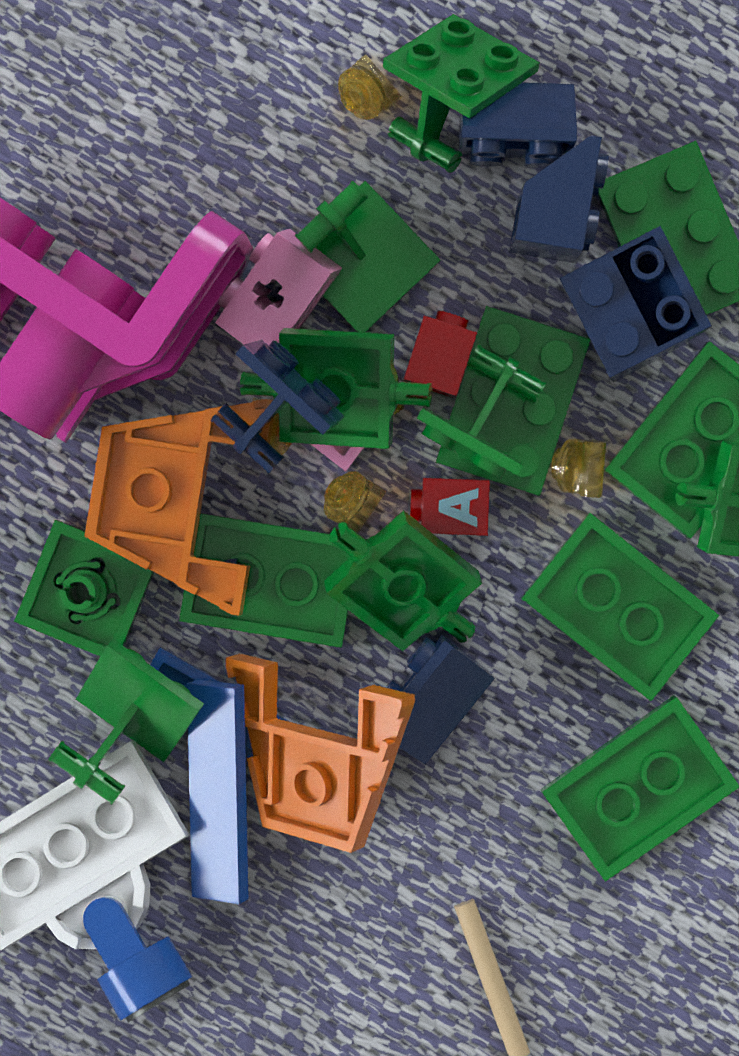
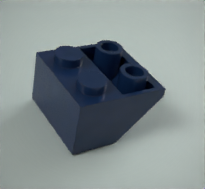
M522 82L470 119L460 113L459 151H461L462 156H470V164L475 166L503 165V157L525 158L526 167L544 169L574 148L577 142L574 84Z
M590 135L524 183L517 200L509 253L574 263L582 251L588 252L590 244L593 245L595 242L599 222V211L590 209L592 197L598 196L599 188L603 189L609 161V155L599 153L602 137Z
M661 226L559 278L613 383L661 359L712 327Z
M443 634L439 636L435 643L426 637L407 660V667L412 671L401 685L392 679L385 687L415 694V703L399 748L425 765L495 679L493 674Z

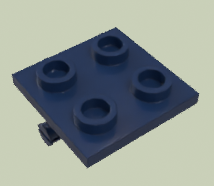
M258 340L242 345L235 354L275 390L278 395L251 426L235 413L227 403L218 410L219 413L215 414L210 421L214 422L235 442L232 448L240 455L245 451L269 474L283 460L284 456L274 449L260 434L263 431L262 429L287 402L322 435L335 427L345 416L336 408L341 403L340 399L326 385L317 379L310 384L294 370L299 362L285 347L275 340L269 345L263 340Z

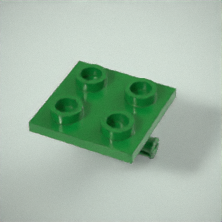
M452 14L383 58L382 68L422 91L418 127L399 116L391 123L388 136L410 148V154L419 161L430 160L448 173H452L459 166L462 160L460 158L462 153L440 141V134L450 108L470 119L537 73L540 62L520 52L515 46L505 43L474 26L469 20Z
M351 181L329 204L323 201L316 208L319 214L298 234L294 235L310 253L316 248L342 267V270L323 297L357 332L366 333L441 261L366 181L360 186Z
M478 344L474 353L491 362L492 366L483 363L473 356L467 365L493 378L496 382L469 432L426 407L422 408L416 419L426 424L421 434L439 445L452 450L457 441L475 451L471 462L500 479L506 470L518 476L523 468V464L516 458L480 439L477 435L506 386L535 403L540 394L522 385L521 382L524 381L540 391L543 390L546 382L518 368L517 366L520 362L516 359L509 357L508 361Z
M112 638L75 700L108 722L114 729L95 755L89 760L66 745L64 741L60 742L48 760L75 778L73 784L81 790L87 786L112 805L126 785L121 784L108 775L99 766L121 735H126L159 760L165 762L204 703L191 695L184 685L170 680L149 665L139 653L127 649Z

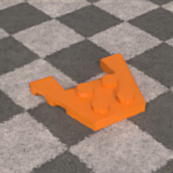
M261 399L229 407L251 426L273 400ZM222 406L208 408L203 411L103 426L85 537L131 562L172 581L178 587L217 605L229 614L242 615L250 566L194 556L211 445L213 442L234 445L235 443L214 422L210 421L215 414L219 413L218 410ZM274 417L262 429L263 431L260 434L269 444Z
M240 653L226 657L225 666L228 678L236 677L237 684L244 685L245 727L248 729L254 755L247 758L262 827L349 853L365 847L415 703V694L376 685L359 689L358 733L356 739L278 719V662Z

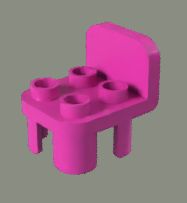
M0 198V322L18 295L37 307L0 362V411L46 439L50 440L56 434L58 439L67 443L95 400L149 379L165 380L175 375L221 308L218 303L222 295L236 278H241L250 262L249 257L254 249L245 232L214 211H210L187 236L145 298L136 292L135 288L77 249L74 250L58 275L41 265V260L56 238L39 227L30 217Z

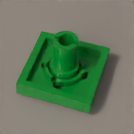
M55 520L14 622L101 656L112 638L125 647L154 572L86 538L85 530L63 521ZM94 558H101L105 562L103 572L98 573L91 569L101 567L100 562H91ZM59 573H62L61 576H59V577L56 579V583H55V578H56V576H57ZM56 584H63L64 586L59 588ZM110 593H115L120 598V605L116 609L111 608V606L116 604V598H110L106 603ZM71 611H76V612H79V613H84V615H82V614H73V615L71 616V618H70ZM72 620H82L83 622L80 624H76L72 622Z

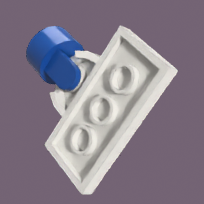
M130 741L107 755L99 766L108 775L121 784L126 785L112 805L87 786L81 790L73 784L75 778L72 777L0 821V951L5 950L47 924L58 940L74 949H97L109 969L97 981L119 1020L121 1021L125 1018L127 1022L132 1021L189 986L188 979L192 977L169 936L147 948L137 931L150 904L151 884L144 863L190 835L135 741Z

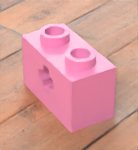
M291 229L277 232L275 236L267 233L249 257V260L255 265L244 281L236 278L219 300L218 304L224 310L215 323L244 345L258 340H263L268 345L273 340L279 343V333L284 328H301L342 270V267L316 248L310 253L294 236L296 233ZM278 281L282 286L278 294L283 296L284 299L272 303L267 298L271 290L266 288L265 285Z

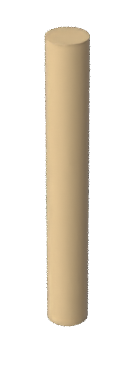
M471 899L454 905L508 1056H527L530 1054V1050L475 900Z

